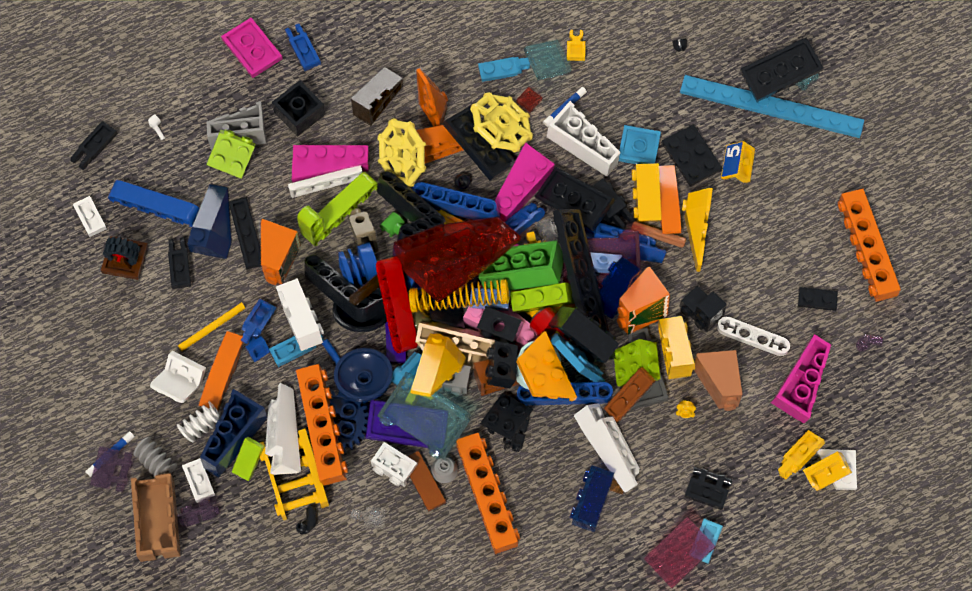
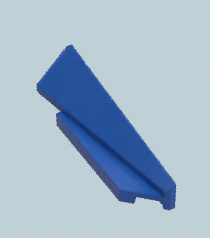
M599 223L594 232L584 227L590 252L622 255L623 258L662 263L666 251L658 249L655 246L656 241L652 237Z

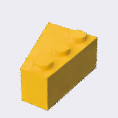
M659 163L636 164L631 170L632 181H634L635 187L632 188V197L636 200V207H633V217L637 218L639 223L660 222Z

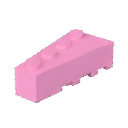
M469 306L463 316L464 325L479 331L477 326L484 309L470 308ZM510 307L509 311L497 310L523 321V326L515 345H518V350L521 351L524 345L538 338L537 334L530 328V323L516 312H512ZM497 323L494 329L500 332L504 329L505 325Z

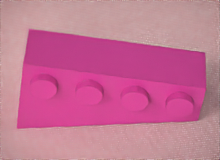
M527 143L524 144L495 199L500 213L499 220L503 223L525 206L542 187L554 169L555 164Z
M293 145L292 183L360 165L362 172H368V145Z

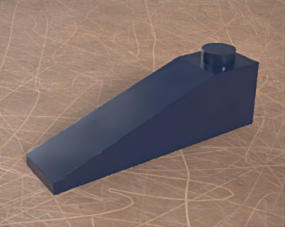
M209 184L187 244L190 252L227 259L232 243L227 187Z

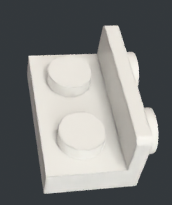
M384 442L371 460V465L373 467L372 470L378 475L382 476L385 474L394 485L399 486L401 484L405 487L407 479L417 466V462Z

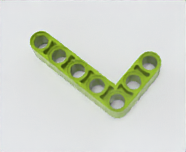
M362 172L319 213L315 212L310 206H305L297 216L300 233L311 244L317 246V243L321 239L324 240L334 227H338L345 220L344 218L350 215L352 210L357 209L361 202L363 203L371 196L370 193L377 189L378 182L366 172Z

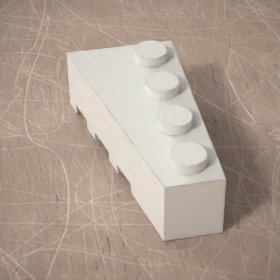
M570 101L549 124L547 138L605 176H608L618 165L620 151L605 136H602L597 131L598 129L593 124L591 125L585 119L586 116L581 111L578 112L574 108L575 105Z

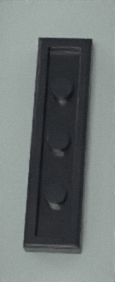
M247 197L229 201L246 270L260 267L261 249Z

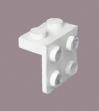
M172 351L168 355L165 370L151 382L150 387L177 402L184 403L201 386L206 367Z

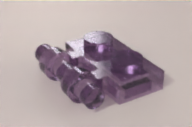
M99 446L90 486L110 490L111 482L117 483L115 491L123 493L124 487L128 483L127 475L129 468L132 467L133 462L131 459L133 454L125 452L124 458L118 459L119 450ZM116 465L121 466L119 477L113 476Z

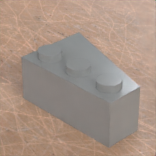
M261 101L256 102V105L247 109L243 107L237 113L225 114L207 121V137L210 149H213L220 129L223 131L225 129L235 132L236 136L241 138L242 136L249 137L255 145L266 144L264 113Z

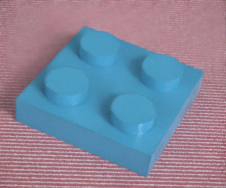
M624 125L619 150V161L631 164H655L661 131Z

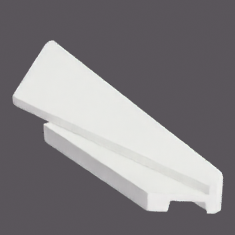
M282 383L278 385L277 399H271L268 405L265 454L273 456L270 471L273 475L301 472L294 390Z
M599 403L587 405L574 414L583 433L622 490L628 492L637 486L638 483L635 480V476L639 473L640 468L614 417L605 418Z

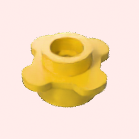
M679 402L676 407L678 409L676 415L682 418L695 417L694 411L696 407L692 402Z

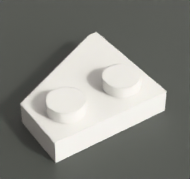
M819 449L817 455L821 460L837 451L843 453L852 473L834 482L833 485L836 490H856V450Z

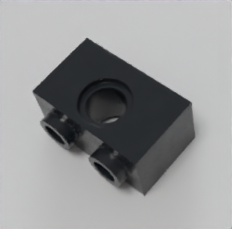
M485 306L477 329L481 331L480 335L491 339L494 336L499 338L498 342L515 345L523 326V321ZM497 323L505 325L504 329L500 332L494 329Z

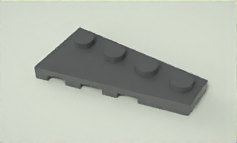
M643 328L628 334V344L638 339L651 341L648 329ZM661 372L660 380L656 381L630 410L668 401L669 398Z

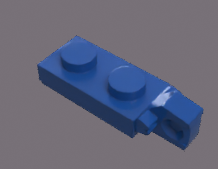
M259 299L244 321L241 330L245 332L241 341L248 344L252 336L257 338L273 316L277 307Z

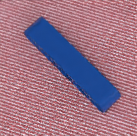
M120 180L114 182L108 195V199L111 202H120V205L129 208L135 207L137 210L148 214L151 212L155 214L154 216L164 219L170 218L173 222L182 225L185 223L189 227L193 226L200 209L195 204Z
M424 182L416 183L412 187V190L435 210H443L449 214L488 224L496 223L500 219V213L494 200Z
M607 382L571 383L577 398L575 401H569V398L558 397V399L534 397L532 395L525 399L520 394L525 391L530 393V390L519 386L517 389V401L527 406L604 404L611 400L613 388ZM604 389L608 391L609 395L603 397L599 394V391ZM586 390L589 392V396L582 397L579 392Z

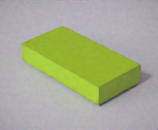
M246 437L232 473L247 481L251 480L264 445Z

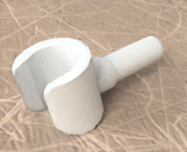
M154 114L148 120L149 125L157 132L160 139L163 140L165 137L158 127L161 120Z

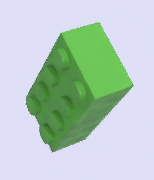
M556 240L485 250L479 273L481 284L484 288L485 281L486 289H491L490 281H492L493 289H497L496 280H498L500 290V281L503 279L507 280L509 290L559 284L564 262L561 247Z

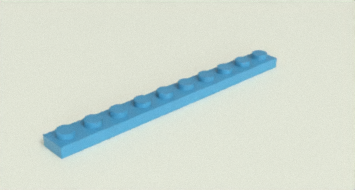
M688 75L684 76L680 90L681 94L860 138L864 124L863 119L771 96L756 102L751 91Z

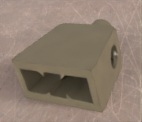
M360 209L352 210L349 222L356 245L369 242L373 252L379 251L376 234L368 213L361 212Z

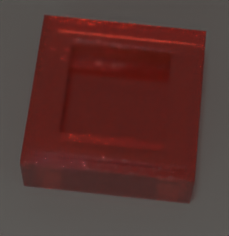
M529 87L516 99V102L530 113L542 101V97Z

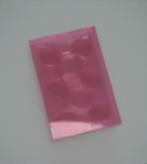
M687 517L644 560L673 589L716 546Z

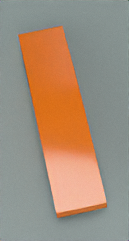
M675 165L659 166L662 234L681 233V220Z
M229 331L226 332L210 370L198 406L202 407L204 405L210 408L208 403L210 401L217 411L219 410L224 393L228 389L231 376L236 370L244 344L241 341L242 335Z

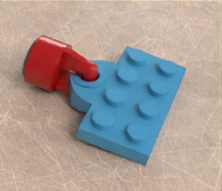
M545 307L538 311L530 321V328L539 337L546 331L553 347L562 353L579 373L593 382H604L605 379L601 376L603 372L600 368L589 362L586 354L569 342L570 338H565L563 332L558 328H551L548 325L556 312L551 307Z

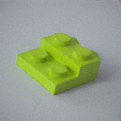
M220 129L206 165L242 179L255 148V143L249 137L242 136L241 138L236 136L235 132L225 129L223 131Z

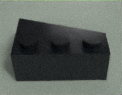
M561 306L548 325L551 328H558L564 333L563 336L565 338L573 340L579 345V348L597 361L606 363L619 345L614 340L616 337L612 333L604 332L600 329L601 325L594 319L589 320L585 316L586 312L579 307Z

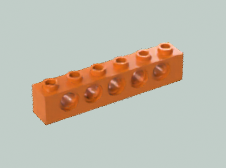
M864 189L842 193L838 201V208L840 212L844 213L846 229H849L851 232L850 241L853 246H856V258L863 265V277L865 280L868 279L870 284L868 286L870 296H874L876 302L897 297L901 289ZM851 210H856L859 214H854ZM858 227H863L865 231L859 230ZM864 243L870 244L871 248L864 246ZM870 260H874L878 264L874 265L870 262ZM876 277H881L884 281L880 282Z
M319 364L298 369L296 373L319 481L325 486L347 480L345 473H348L346 461L342 460L341 455L344 454V449L337 437L340 435V430L333 419L336 417L334 406L330 405L329 400L332 399V394L325 382L328 381L327 372ZM315 384H319L317 390L311 391V388ZM323 402V406L321 408L315 409V406L318 403ZM322 421H327L324 427H319ZM326 439H331L329 445L323 446ZM335 457L334 463L327 465L328 459Z
M479 433L457 439L456 446L494 553L497 554L518 547L517 540H520L517 528L513 529L511 522L514 520L511 511L506 510L504 505L507 503L504 492L499 491L498 485H500L498 475L497 473L493 474L491 467H494L491 456L486 455L485 449H487L485 439L480 438ZM478 453L481 457L474 460L470 456ZM484 471L487 473V476L480 478L477 476V473ZM486 489H491L494 493L491 496H486L483 492ZM497 507L500 509V512L492 514L490 509ZM503 525L507 530L504 533H500L496 528Z

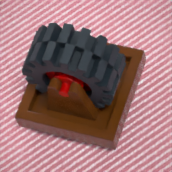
M110 236L106 241L103 251L104 260L101 273L139 280L148 243Z

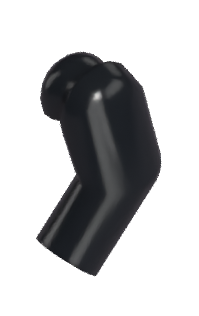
M315 507L306 508V519L301 523H297L296 530L300 534H307L316 526Z

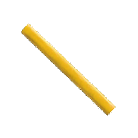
M241 302L179 344L178 347L181 352L246 309Z

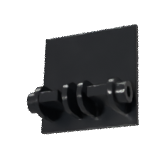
M436 288L438 304L441 307V292L439 288ZM431 289V302L434 308L435 294L434 289ZM443 290V299L447 307V291ZM426 291L427 302L429 306L428 291ZM451 292V293H449V297H450L451 305H452V307H453V297H454V296H453V293ZM455 294L459 306L460 295ZM455 304L454 309L449 305L447 310L444 306L439 310L436 306V310L433 311L430 306L431 320L465 329L461 307L458 309Z
M502 393L480 424L488 428L487 431L493 435L496 432L512 440L533 411V408Z

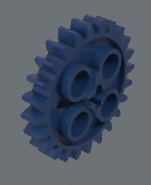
M332 391V399H329L330 405L334 406L336 417L333 418L334 423L336 424L337 419H341L339 424H337L340 430V435L337 437L339 443H342L345 453L346 447L353 450L352 444L355 443L360 446L359 439L365 440L363 433H366L367 429L365 426H367L368 420L366 419H368V413L365 412L368 408L367 406H362L363 402L350 400L340 392L338 395H335V392ZM320 402L318 405H316L315 409L321 408L323 406V402ZM347 410L354 411V413L351 416H346L344 414ZM327 421L321 422L319 427H324ZM346 428L353 430L348 435L342 433ZM326 439L323 446L329 445L331 439Z

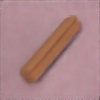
M636 221L633 222L631 227L633 232L681 248L686 243V238L675 234H662V230Z

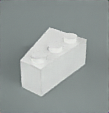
M298 278L276 286L284 313L300 350L303 351L323 343L321 335L324 334L320 323L316 324V321H318L314 310H310L312 305L309 298H305Z

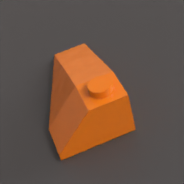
M419 68L416 70L419 105L433 127L443 124L447 110V95L444 91L441 92L438 86Z

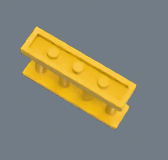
M306 429L298 431L299 450L303 449L305 453L304 456H301L300 465L301 467H309L311 473L307 474V477L278 486L274 475L270 473L271 464L269 457L271 456L265 454V444L260 442V444L264 445L260 459L266 462L278 504H274L277 516H282L283 521L287 520L286 511L314 502L316 504L320 503L321 508L329 506L323 484L319 481L315 458ZM308 484L310 486L315 485L316 492H313V495L282 504L279 493Z

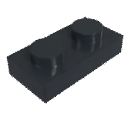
M799 287L797 307L836 311L838 291Z

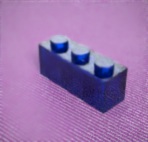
M623 257L617 262L613 261L608 268L610 273L603 279L601 283L603 285L602 289H599L605 315L611 319L618 314L620 297L635 282L641 271L640 268Z
M593 465L590 471L586 470L583 477V482H586L583 489H579L576 500H579L577 507L573 506L570 514L572 525L595 532L614 478L613 472Z

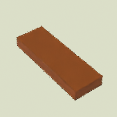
M640 367L604 407L605 411L611 417H614L616 422H619L656 380L643 367Z
M417 451L407 456L417 462L416 468L409 477L428 512L445 504L446 501L420 452Z

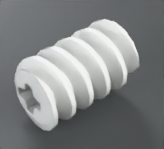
M210 401L208 402L210 408L202 406L203 413L198 410L195 411L196 418L190 414V422L183 419V427L176 424L181 434L193 443L196 441V437H202V432H209L208 427L213 429L215 423L221 418L219 412Z

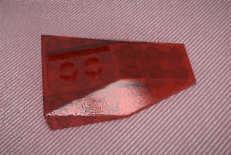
M499 217L440 224L394 242L392 257H398L402 270L439 303L491 266L521 240V236Z

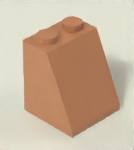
M736 350L697 353L694 371L719 409L724 408L725 411L736 409L742 397Z

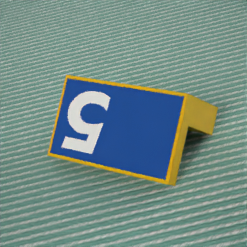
M745 141L726 145L721 179L736 177L743 183L750 182L755 148Z

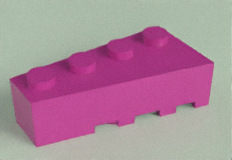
M814 334L771 401L773 405L804 424L811 417L812 407L815 403L816 393L822 379L821 376L831 344Z

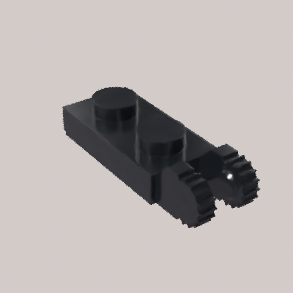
M102 121L78 146L70 161L76 163L85 154V158L79 164V168L84 170L118 134L117 131Z
M185 237L180 238L181 250H174L175 243L173 239H168L172 289L191 287Z

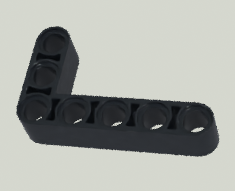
M389 171L381 172L376 189L377 193L410 221V223L400 227L396 242L397 247L408 251L439 239L442 235L445 218L395 174Z
M310 255L305 258L304 272L306 279L355 321L366 322L385 311L380 287L359 304L353 305L349 302V296L358 290L320 257Z

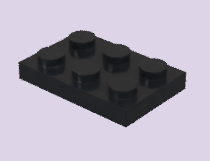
M694 124L667 137L661 142L690 187L723 169Z

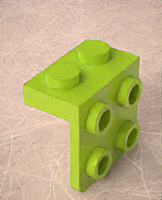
M638 339L614 351L617 386L623 387L640 367H643L656 381L660 380L656 342Z

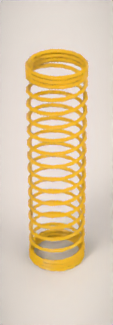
M506 279L500 281V296L498 280H496L497 301L495 302L492 281H490L491 299L489 303L486 282L484 281V304L480 292V283L477 282L478 304L475 299L473 282L471 283L472 304H470L467 283H465V305L462 298L461 284L459 283V306L455 295V285L453 284V307L449 297V286L446 285L447 307L443 299L442 285L440 286L441 307H439L436 286H434V308L431 302L430 287L428 286V309L425 304L424 288L422 287V310L418 301V289L410 288V308L412 313L418 312V310L422 312L424 307L426 311H429L430 306L433 311L436 310V306L439 310L443 306L447 310L449 305L454 309L455 304L459 309L461 302L464 308L467 307V303L470 307L474 303L478 307L480 301L485 306L486 300L488 305H491L492 298L495 305L498 304V300H500L502 305L509 304L508 282Z

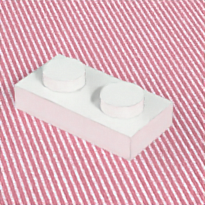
M90 196L73 204L89 237L107 229Z
M200 458L182 465L196 503L215 496Z

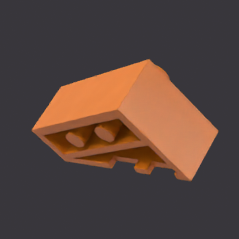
M443 125L416 130L423 142H426L425 164L463 151V148Z

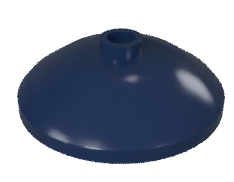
M359 348L346 353L338 361L334 370V381L339 392L346 398L358 402L371 401L383 395L391 385L393 378L392 366L388 358L381 352L370 348Z

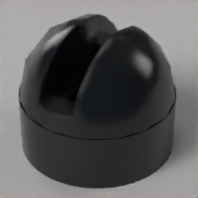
M687 38L672 41L676 51L680 52L681 48L682 51L686 50Z
M460 173L455 176L454 183L458 188L466 189L470 185V178L466 174Z

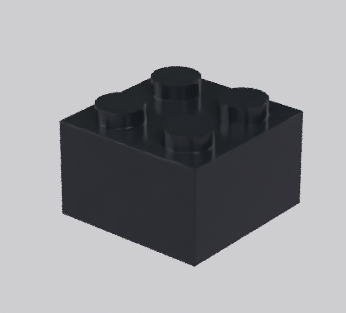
M301 80L272 101L274 113L297 137L326 115L324 104Z

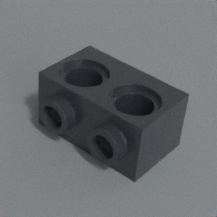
M495 341L491 348H488L486 359H489V364L485 371V376L488 377L487 385L509 389L516 381L518 345Z

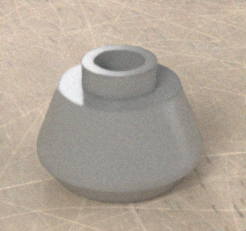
M441 457L433 462L431 474L437 482L449 483L456 478L458 467L451 458Z

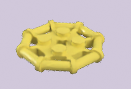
M488 92L477 103L471 105L470 110L474 120L473 129L491 145V148L519 152L520 148L527 141L532 140L533 134L529 123L530 115L525 113L512 100V97L492 95ZM489 104L490 108L487 109L483 106ZM480 114L484 116L483 123H481ZM486 128L495 136V138L486 130ZM519 134L522 137L519 140H517L515 135Z
M393 118L389 120L388 126L377 138L379 140L378 164H381L385 171L395 174L407 186L412 187L415 185L418 177L426 171V142H423L414 123L411 121H398ZM393 131L394 135L392 138H390L389 135ZM388 161H390L391 165H392L393 168H394V171H393V169L391 168V166H390V164L388 163ZM401 172L405 173V177H400Z

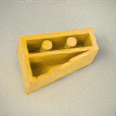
M682 316L659 319L658 330L668 379L691 376L692 371L695 370V363L691 352V343L687 337V323L683 322Z

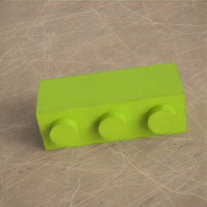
M568 283L510 292L512 312L516 313L541 310L545 307L553 308L575 304L572 299L571 286Z

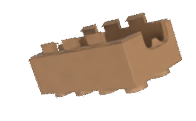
M172 474L156 475L154 479L147 480L131 478L136 554L140 562L157 560L156 556L163 555L165 559L180 557L175 483Z

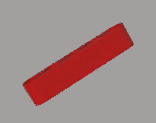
M396 256L377 261L376 272L392 346L397 353L417 348L418 344L415 342L417 335L401 262Z

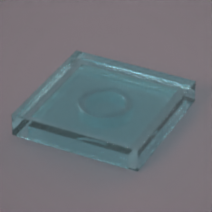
M558 40L530 45L524 48V52L537 80L567 74L572 70Z

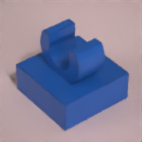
M252 336L249 344L245 346L254 362L270 352L262 336L257 339Z

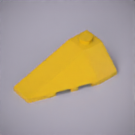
M713 188L688 193L687 200L683 199L682 211H685V222L697 272H700L705 246L704 239L708 226L707 221Z
M429 334L411 388L412 394L431 397L442 387L446 380L450 381L454 373H459L462 370L466 357L449 337L441 334Z

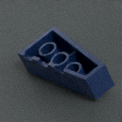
M235 389L232 390L231 397L223 409L224 412L220 420L217 421L215 430L210 435L200 456L203 468L217 477H220L237 457L246 437L252 438L267 420L263 406Z

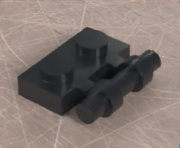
M695 466L692 474L700 476L699 480L691 477L684 497L723 510L729 490L722 488V484L731 486L733 479L725 477L726 474H717L708 471V468ZM705 478L717 482L716 485L704 482Z

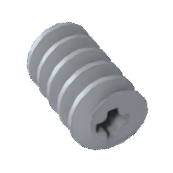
M152 437L143 439L136 446L133 455L139 458V462L143 463L146 469H149V473L153 474L154 478L156 475L172 473L176 469V463L170 465L172 462L171 458L164 460L167 456L166 452L159 454L162 450L161 447L154 449L157 445L155 441L149 444Z

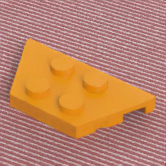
M545 331L523 352L516 363L532 396H545L550 399H558V397L569 398V401H575L577 398L576 393Z

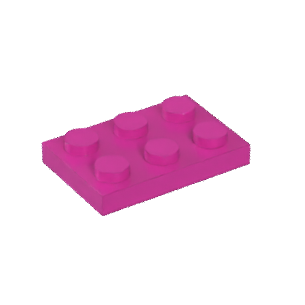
M249 18L221 36L222 41L252 78L283 59L280 52L252 18Z

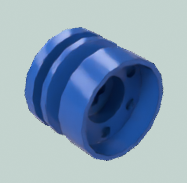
M369 242L358 245V255L355 256L350 248L347 249L349 258L345 257L343 251L338 252V264L342 277L354 287L353 280H356L358 286L361 287L362 277L369 281L377 274V260Z

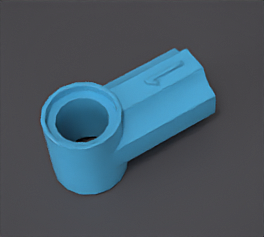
M414 352L402 366L396 367L393 371L392 382L403 391L407 390L406 387L409 384H413L422 356L419 353Z

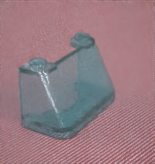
M405 372L378 413L379 421L386 426L390 424L397 425L426 444L432 457L444 460L470 422L471 414L438 391L431 397L412 394L411 388L415 376Z

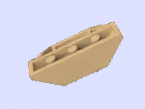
M419 322L415 341L423 351L430 333L449 337L465 355L466 361L464 365L471 366V370H473L475 362L489 360L486 359V353L488 348H491L495 342V339L480 335L481 332L467 328L461 329L437 322Z

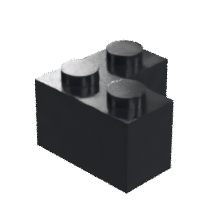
M696 286L681 300L680 310L686 317L690 316L694 320L697 328L708 332L724 316L727 304L714 291L707 295L701 288Z

